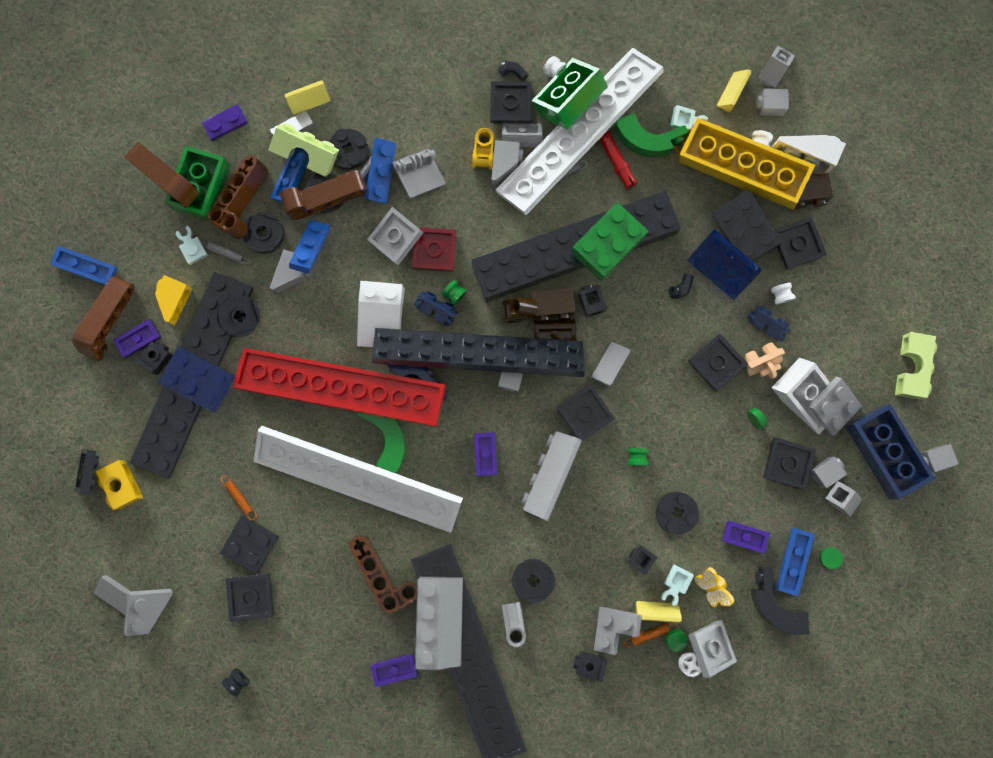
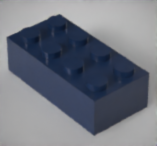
M891 404L882 405L845 426L889 500H900L936 479Z

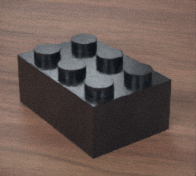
M749 189L712 212L745 267L782 245L780 238Z

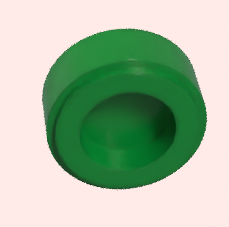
M753 408L747 412V417L755 428L760 430L767 425V419L759 409Z
M827 547L820 552L819 560L824 567L836 569L842 564L843 556L838 549Z
M673 629L666 635L665 643L670 650L679 652L687 646L688 637L681 629Z

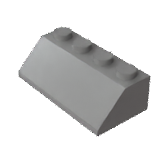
M557 431L554 436L550 434L545 445L549 449L546 455H541L537 464L540 466L538 474H533L529 483L532 489L529 494L525 492L521 501V505H524V511L548 521L582 440Z
M418 578L415 669L439 670L461 666L463 578Z

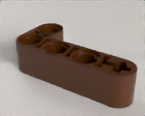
M139 142L124 157L186 209L200 194L189 181L179 173H176Z
M248 155L242 160L207 215L210 223L235 239H242L247 234L248 225L239 217L268 174V168L254 155Z
M355 170L299 191L297 187L287 188L280 192V197L287 215L292 220H298L361 196L367 192V188L360 171Z
M115 276L108 280L73 335L72 342L80 354L97 361L103 359L104 350L108 349L105 338L129 302L135 289L134 284Z
M360 535L351 540L350 550L383 612L393 613L417 599L418 585L416 583L406 582L395 588L371 540L367 536ZM357 540L360 542L364 541L366 544L363 546L365 553L370 550L371 554L361 559L360 555H363L364 552L361 548H356V545H358ZM368 558L375 561L376 567L374 570L367 569L365 563ZM377 578L385 580L386 586L384 589L377 588L375 584ZM411 586L415 590V596L407 597L404 594L405 587ZM387 597L395 599L396 606L394 608L386 606L385 599Z

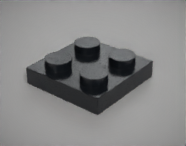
M491 81L490 123L531 124V82Z
M812 217L775 229L782 242V245L777 248L786 270L827 255Z
M720 333L688 361L715 392L719 391L748 365Z
M592 384L557 407V410L572 432L582 441L615 419Z
M774 437L763 478L806 490L816 449Z
M82 449L74 491L89 494V490L94 489L95 477H92L93 468H97L99 463V456L96 455L97 451Z
M240 516L219 554L258 574L279 536L248 518Z
M270 573L226 578L229 622L274 616Z

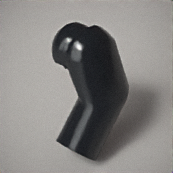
M503 61L498 68L500 74L507 75L508 72H513L521 81H524L529 76V73L517 62Z
M685 273L681 284L669 288L668 293L670 297L679 299L688 295L694 276Z

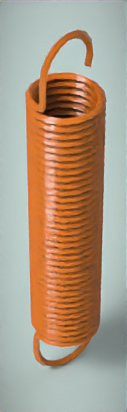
M228 477L229 481L224 484L225 488L246 516L249 515L248 513L254 510Z
M665 623L640 633L639 637H631L629 639L636 646L668 633L670 630L667 625L670 624Z

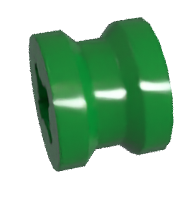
M453 280L446 286L441 295L447 297L450 303L455 306L466 295L467 290L461 288L458 282Z
M628 448V453L630 454L629 466H649V461L647 460L649 449Z

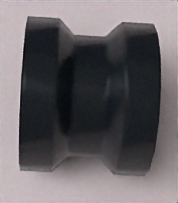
M234 668L231 671V676L226 677L222 681L223 687L235 697L241 693L243 687H247L250 684L248 677L238 668Z

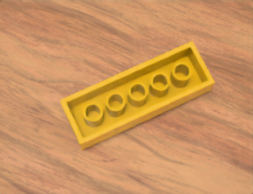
M697 118L679 157V163L746 191L749 189L751 193L792 210L795 209L815 167L814 164L700 118Z

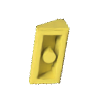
M751 70L733 73L717 107L727 112L732 111L752 73Z
M322 80L285 94L293 115L330 102Z
M636 601L635 613L642 615L641 620L682 622L678 604L673 606L671 603Z

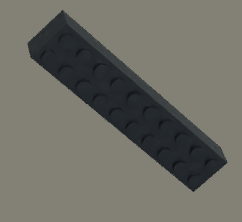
M666 190L622 206L648 230L645 238L633 250L674 236L681 229ZM608 211L471 259L472 267L485 302L584 268L585 266L571 254L572 248Z

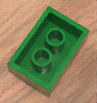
M572 58L532 102L541 118L568 130L607 89L608 85L599 68Z
M185 146L176 173H179L189 181L200 194L187 209L169 194H167L164 203L173 211L208 221V212L222 192L231 165L224 157Z
M617 202L573 246L571 254L602 282L645 238L648 230Z

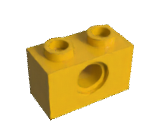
M118 460L96 471L98 476L97 483L104 489L106 493L105 500L113 510H121L143 499L127 461ZM118 480L121 483L119 491L115 489V484Z

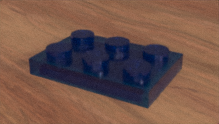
M715 229L687 259L688 262L733 300L762 271L759 266Z
M178 346L158 384L215 413L235 375Z

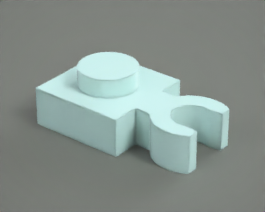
M676 105L673 110L670 127L679 128L685 125L688 132H690L697 118L707 121L708 117L704 115L696 117L695 110Z
M186 226L187 235L182 236L177 231L176 236L184 242L179 247L187 263L191 265L207 257L208 254L198 237L193 238L192 229Z
M673 564L664 583L670 587L662 593L661 599L665 601L668 595H672L673 601L671 604L675 606L679 600L678 593H686L694 575Z

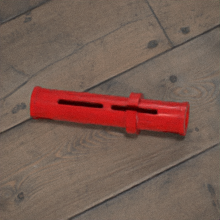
M606 131L605 135L599 140L615 168V174L619 175L626 190L630 189V186L632 188L638 182L631 173L629 163L625 162L610 132Z

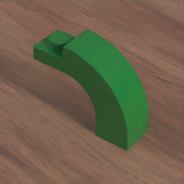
M634 113L615 121L613 127L619 140L626 148L645 157H662L671 154L674 146L683 143L688 134L685 125L661 135L648 133L640 126Z
M357 413V415L380 428L385 437V449L376 465L386 471L398 474L406 455V440L399 423L394 419Z

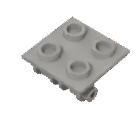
M426 149L392 162L409 198L446 185L434 161V158H436L434 150Z

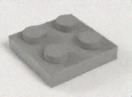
M392 207L367 240L394 263L399 265L424 232Z
M836 376L808 407L826 431L835 436L862 405L843 379Z
M722 620L715 621L689 635L704 678L712 677L737 662Z

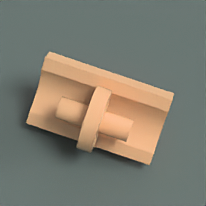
M771 342L762 347L764 356L760 358L755 351L745 354L744 359L748 363L746 372L749 377L760 373L761 377L768 375L771 379L777 377L776 371L781 369L779 363L783 362L782 355L785 354L783 348L777 349Z

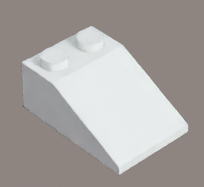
M828 135L780 136L772 148L814 164L815 167L811 174L817 175L829 173L837 165L846 143L841 142L835 136Z
M360 282L357 346L373 348L375 328L401 329L405 290L402 284Z
M799 358L771 388L782 402L817 434H820L825 429L808 406L830 382L815 363Z

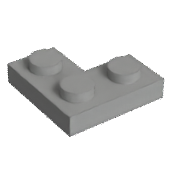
M599 607L594 650L612 655L617 654L619 633L639 637L642 615Z

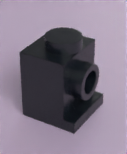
M589 284L581 288L582 291H579L578 296L586 318L607 310L599 285L593 286V284ZM593 298L595 303L589 304L587 299Z
M151 341L141 356L137 357L135 361L151 373L159 375L173 355L168 352L169 347L161 341H158V343ZM156 352V357L154 359H151L153 354Z
M639 544L628 556V564L646 575L658 557Z
M580 651L579 656L575 655L573 668L576 669V675L602 682L607 659L603 656ZM592 663L593 669L587 670L586 664Z

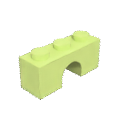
M288 123L280 124L276 127L268 149L269 151L288 159L294 154L297 147L303 148L309 155L308 169L325 177L331 172L339 151L334 148L332 143L327 141L321 142L315 139L314 135L308 132H299L295 126Z
M915 332L903 335L900 355L913 359L915 371L913 374L903 373L897 376L895 396L917 400L928 398L932 390L930 379L934 372L933 356L937 350L936 336Z

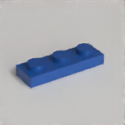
M380 138L374 139L365 200L387 204L393 167L392 162L396 147L395 142Z
M297 147L294 154L287 159L270 197L274 201L283 203L280 192L291 187L298 188L309 162V155L303 148Z
M310 220L289 262L290 269L310 274L329 234L330 225Z
M61 246L57 247L50 263L54 267L106 285L108 280L115 276L118 270L113 265Z
M791 528L776 590L799 596L815 534Z

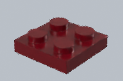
M419 228L424 233L414 244L412 268L415 270L454 272L457 231Z

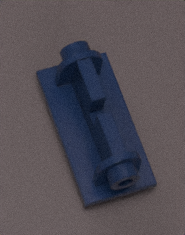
M423 291L417 295L419 298L414 305L417 306L418 310L428 316L434 310L436 313L433 319L443 325L447 324L450 326L454 319L451 316L454 317L458 314V311L454 310L455 307L448 302L442 303L437 300L435 294L426 291V293Z
M756 305L755 309L757 312L754 313L752 311L747 317L750 319V323L761 330L766 324L769 325L765 333L776 341L782 342L786 338L785 331L789 334L791 333L790 328H788L790 324L780 317L777 320L771 316L773 312L763 305L761 308Z

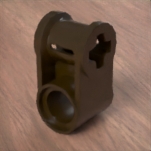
M513 298L502 301V305L505 307L503 323H519L535 317L538 308L537 302L534 299Z

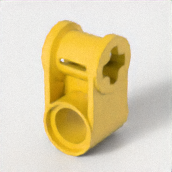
M481 128L475 135L472 169H476V167L493 169L494 137L492 131L487 128ZM482 137H488L490 139V141L485 144L481 143L479 140Z

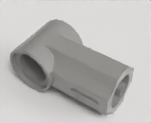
M520 602L502 605L507 635L506 639L511 646L519 647L526 640ZM514 630L520 631L523 636L522 640L519 642L512 641L510 638L511 632Z

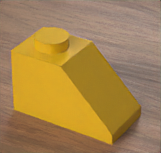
M164 275L156 285L155 295L164 320L175 326L192 288Z

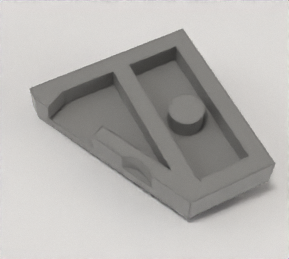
M160 589L128 592L124 634L126 636L148 634L170 600L173 593L172 590Z

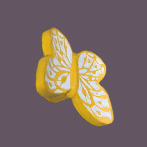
M713 568L706 569L702 575L694 578L696 584L701 589L706 590L707 600L712 607H716L719 603L722 606H731L734 603L732 595L726 590L727 584L725 580Z

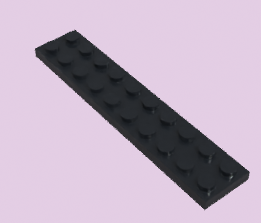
M217 272L213 273L130 460V464L167 479L171 478L232 338V335L226 334L217 322V307L224 299L232 295H243L249 298L253 290L252 286ZM237 310L234 319H237L239 322L242 313H239Z
M375 328L371 364L584 377L583 341Z
M451 544L411 559L417 579L419 577L463 578ZM463 578L461 666L450 668L482 758H511L527 752Z

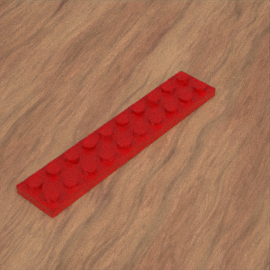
M243 348L233 388L236 390L431 427H437L446 389L445 384Z

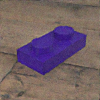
M236 104L203 121L202 124L210 140L213 142L248 124L239 105Z
M148 319L113 339L121 356L126 359L147 347L151 341L156 342L162 337L154 322Z
M495 432L474 434L476 476L497 475Z
M727 520L722 541L765 554L770 533Z
M413 654L370 665L375 687L418 676Z

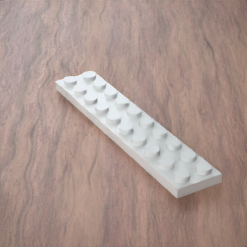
M632 48L604 77L608 85L607 89L568 130L557 126L496 189L497 194L524 215H527L664 72L663 67Z
M261 426L257 433L254 462L447 532H452L463 499L462 497Z

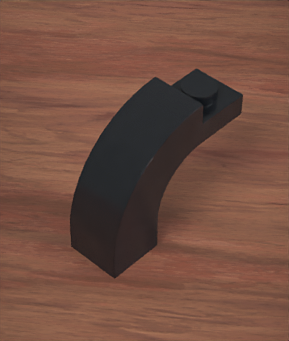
M759 567V572L755 574V581L759 585V589H751L752 600L759 614L769 624L784 632L809 635V612L783 609L776 602L773 594L772 568Z

